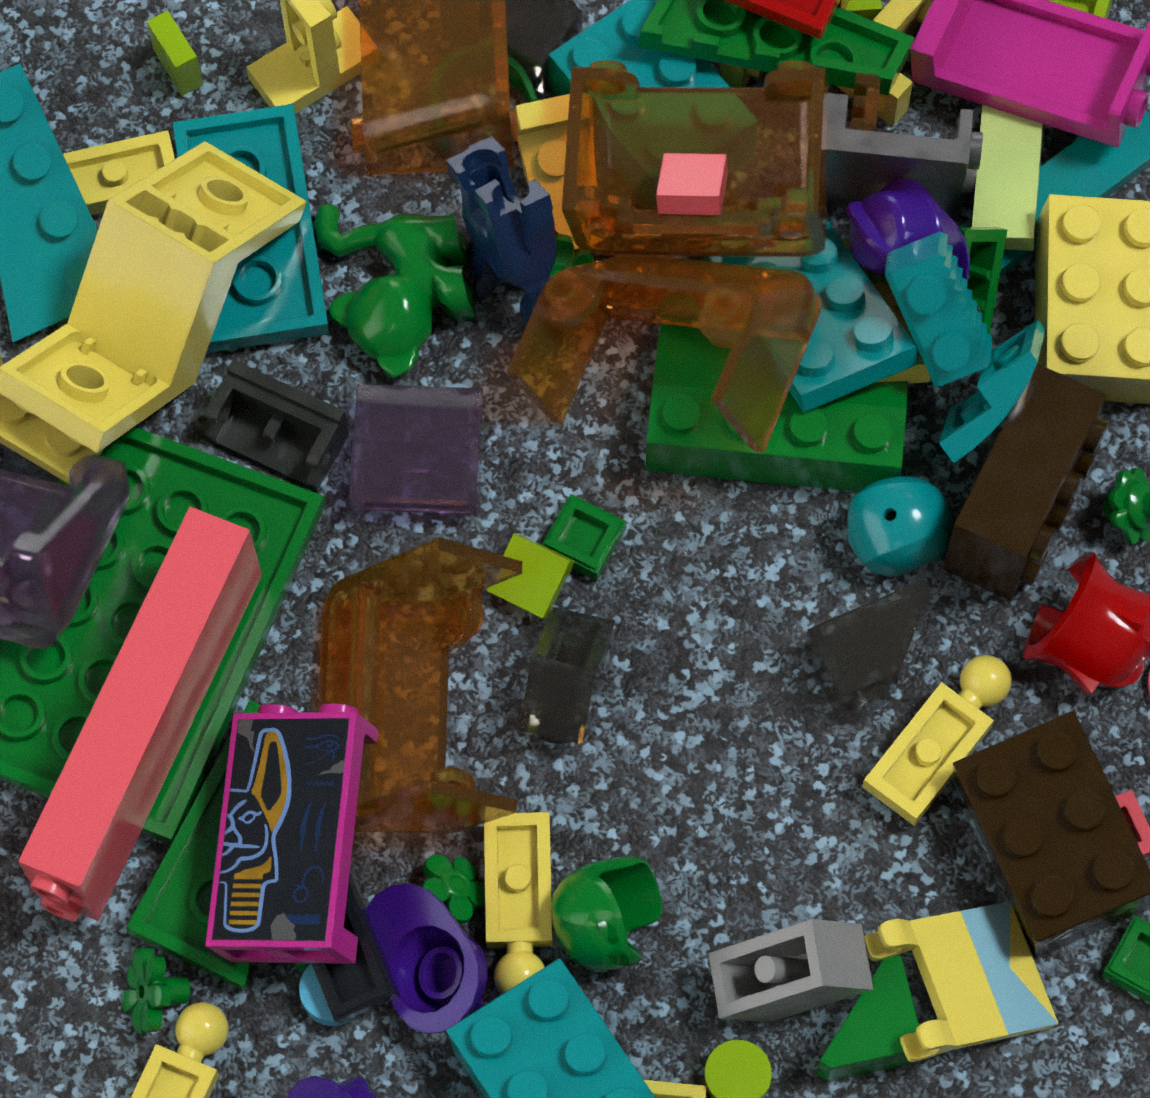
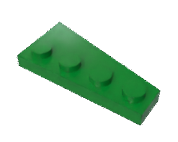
M658 0L640 31L638 47L889 95L910 55V48L915 37L838 6L823 39L820 40L724 0Z
M249 700L243 713H258V707L261 705ZM229 737L126 929L128 934L245 992L252 962H231L205 946L229 754Z

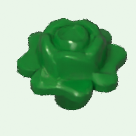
M1140 467L1132 468L1130 471L1120 470L1117 476V483L1108 488L1107 497L1103 503L1104 515L1110 520L1111 527L1122 532L1127 544H1135L1138 540L1144 542L1150 539V482Z

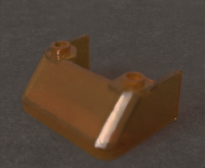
M637 253L622 254L563 269L546 282L507 373L551 422L563 424L607 317L700 328L713 345L731 349L710 400L753 451L764 453L820 315L822 301L820 294L809 279L797 271Z
M438 537L336 582L329 591L322 612L318 712L319 707L323 704L349 705L358 709L359 714L378 729L377 743L363 744L354 832L456 833L516 813L517 800L476 790L474 779L468 771L456 767L445 768L449 651L463 646L479 631L484 617L482 590L522 574V561Z

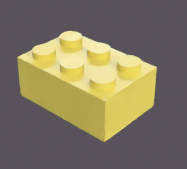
M1049 194L1036 220L1034 321L1038 319L1045 328L1038 364L1106 394L1105 401L1150 404V201Z

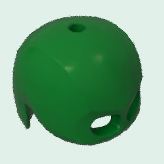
M635 856L603 859L576 869L568 874L558 885L553 894L551 905L553 926L561 946L574 961L583 968L592 971L611 970L637 965L642 956L628 942V933L655 923L660 919L663 910L659 885L650 864L646 860Z

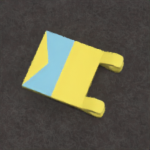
M1011 901L914 920L892 919L878 926V932L868 933L864 936L866 951L872 961L884 960L912 950L938 1020L923 1022L916 1028V1032L905 1034L900 1038L904 1053L910 1062L927 1059L950 1050L1051 1029L1059 1024Z

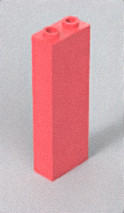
M189 507L18 861L31 883L30 889L37 893L38 897L42 898L40 906L46 911L73 922L77 921L79 914L99 921L261 579L262 573L249 529Z

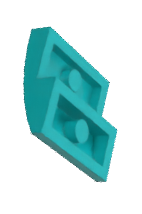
M1038 319L994 348L988 368L981 370L977 384L978 389L949 408L939 444L953 463L968 454L988 437L1005 419L1021 397L1038 363L1045 328Z

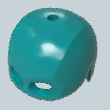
M910 476L890 477L869 484L852 498L848 507L847 535L854 553L869 571L882 576H898L909 573L926 562L935 564L945 558L956 521L948 500L930 482ZM889 512H896V518L894 520H886V516Z

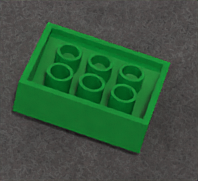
M664 295L649 413L645 471L859 492L877 480L898 477L901 474L908 381L875 382L804 413L730 301Z

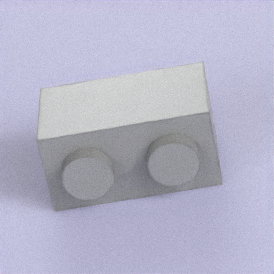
M809 919L708 953L719 1019L770 1023L873 990L862 924Z

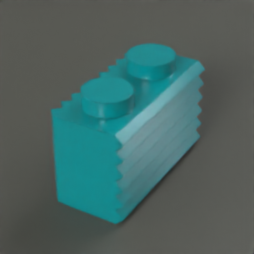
M940 231L888 253L885 266L886 273L884 274L934 386H942L986 369L992 358V335L987 333V324L982 322V313L977 311V301L972 300V290L967 289L968 279L962 278L963 268L957 266L958 257L952 255L953 246L947 244L948 234Z

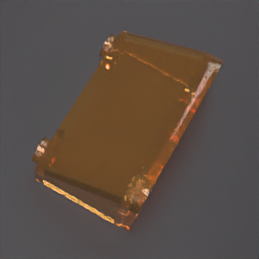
M359 0L363 116H351L353 153L365 152L367 175L449 171L446 163L447 159L468 150L467 146L491 136L505 149L509 159V168H513L505 0Z
M608 60L593 62L589 67H572L562 212L575 244L585 251L605 255L803 257L816 255L824 251L827 226L828 80L825 68H815L812 64L803 61H787L779 64L777 70L765 75L764 88L641 87L638 78L628 72L625 65ZM664 153L726 154L728 177L721 215L658 214L656 193Z

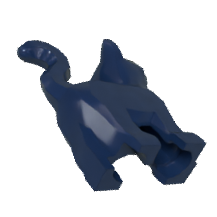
M491 136L467 146L468 150L446 160L451 177L460 185L462 217L467 232L471 237L466 254L475 273L473 293L476 299L482 302L488 298L498 285L504 282L521 287L526 294L520 301V313L529 336L541 349H553L558 345L557 333L545 313L552 303L550 274L557 257L555 222L552 214L553 206L550 194L534 179L526 183L528 192L526 198H519L508 171L510 164L507 153Z

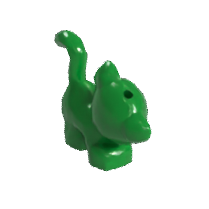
M326 203L318 208L313 224L319 247L341 258L365 249L377 247L396 271L395 275L370 279L358 291L346 292L337 297L328 307L330 316L335 323L348 330L349 337L360 350L370 358L378 361L379 366L389 378L404 376L413 369L419 359V350L430 337L433 307L442 302L447 316L458 321L476 317L472 286L465 283L463 267L469 266V259L466 254L468 247L465 236L458 231L456 214L452 213L444 216L397 214L382 223L362 225L342 234L338 232L340 210L336 206Z

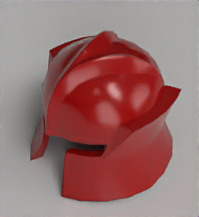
M1089 552L1076 559L1067 569L1079 586L1066 611L1063 612L1053 606L1042 603L1034 618L1022 655L1026 660L1046 662L1063 669L1086 696L1092 695L1096 687L1120 688L1135 683L1143 673L1145 660L1150 658V594L1116 581L1103 567L1095 552Z

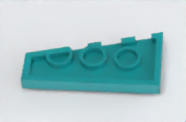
M21 63L0 72V284L13 343L70 317L98 231Z

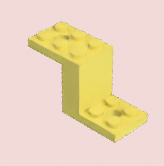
M206 141L108 199L68 323L0 366V394L12 400L21 410L38 416L64 432L73 442L86 446L98 453L196 383L238 263L300 222L307 201Z

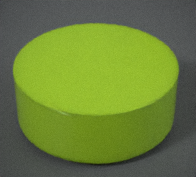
M730 1040L717 1046L709 1055L704 1071V1083L711 1098H764L769 1090L772 1078L771 1064L767 1055L757 1045L745 1040Z

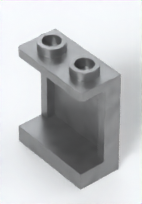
M823 93L811 196L816 204L847 207L852 202L863 201L866 197L879 192L888 182L901 177L919 182L950 218L957 219L961 197L973 198L976 170H979L983 133L972 132L973 110H960L955 139L846 129L848 95Z

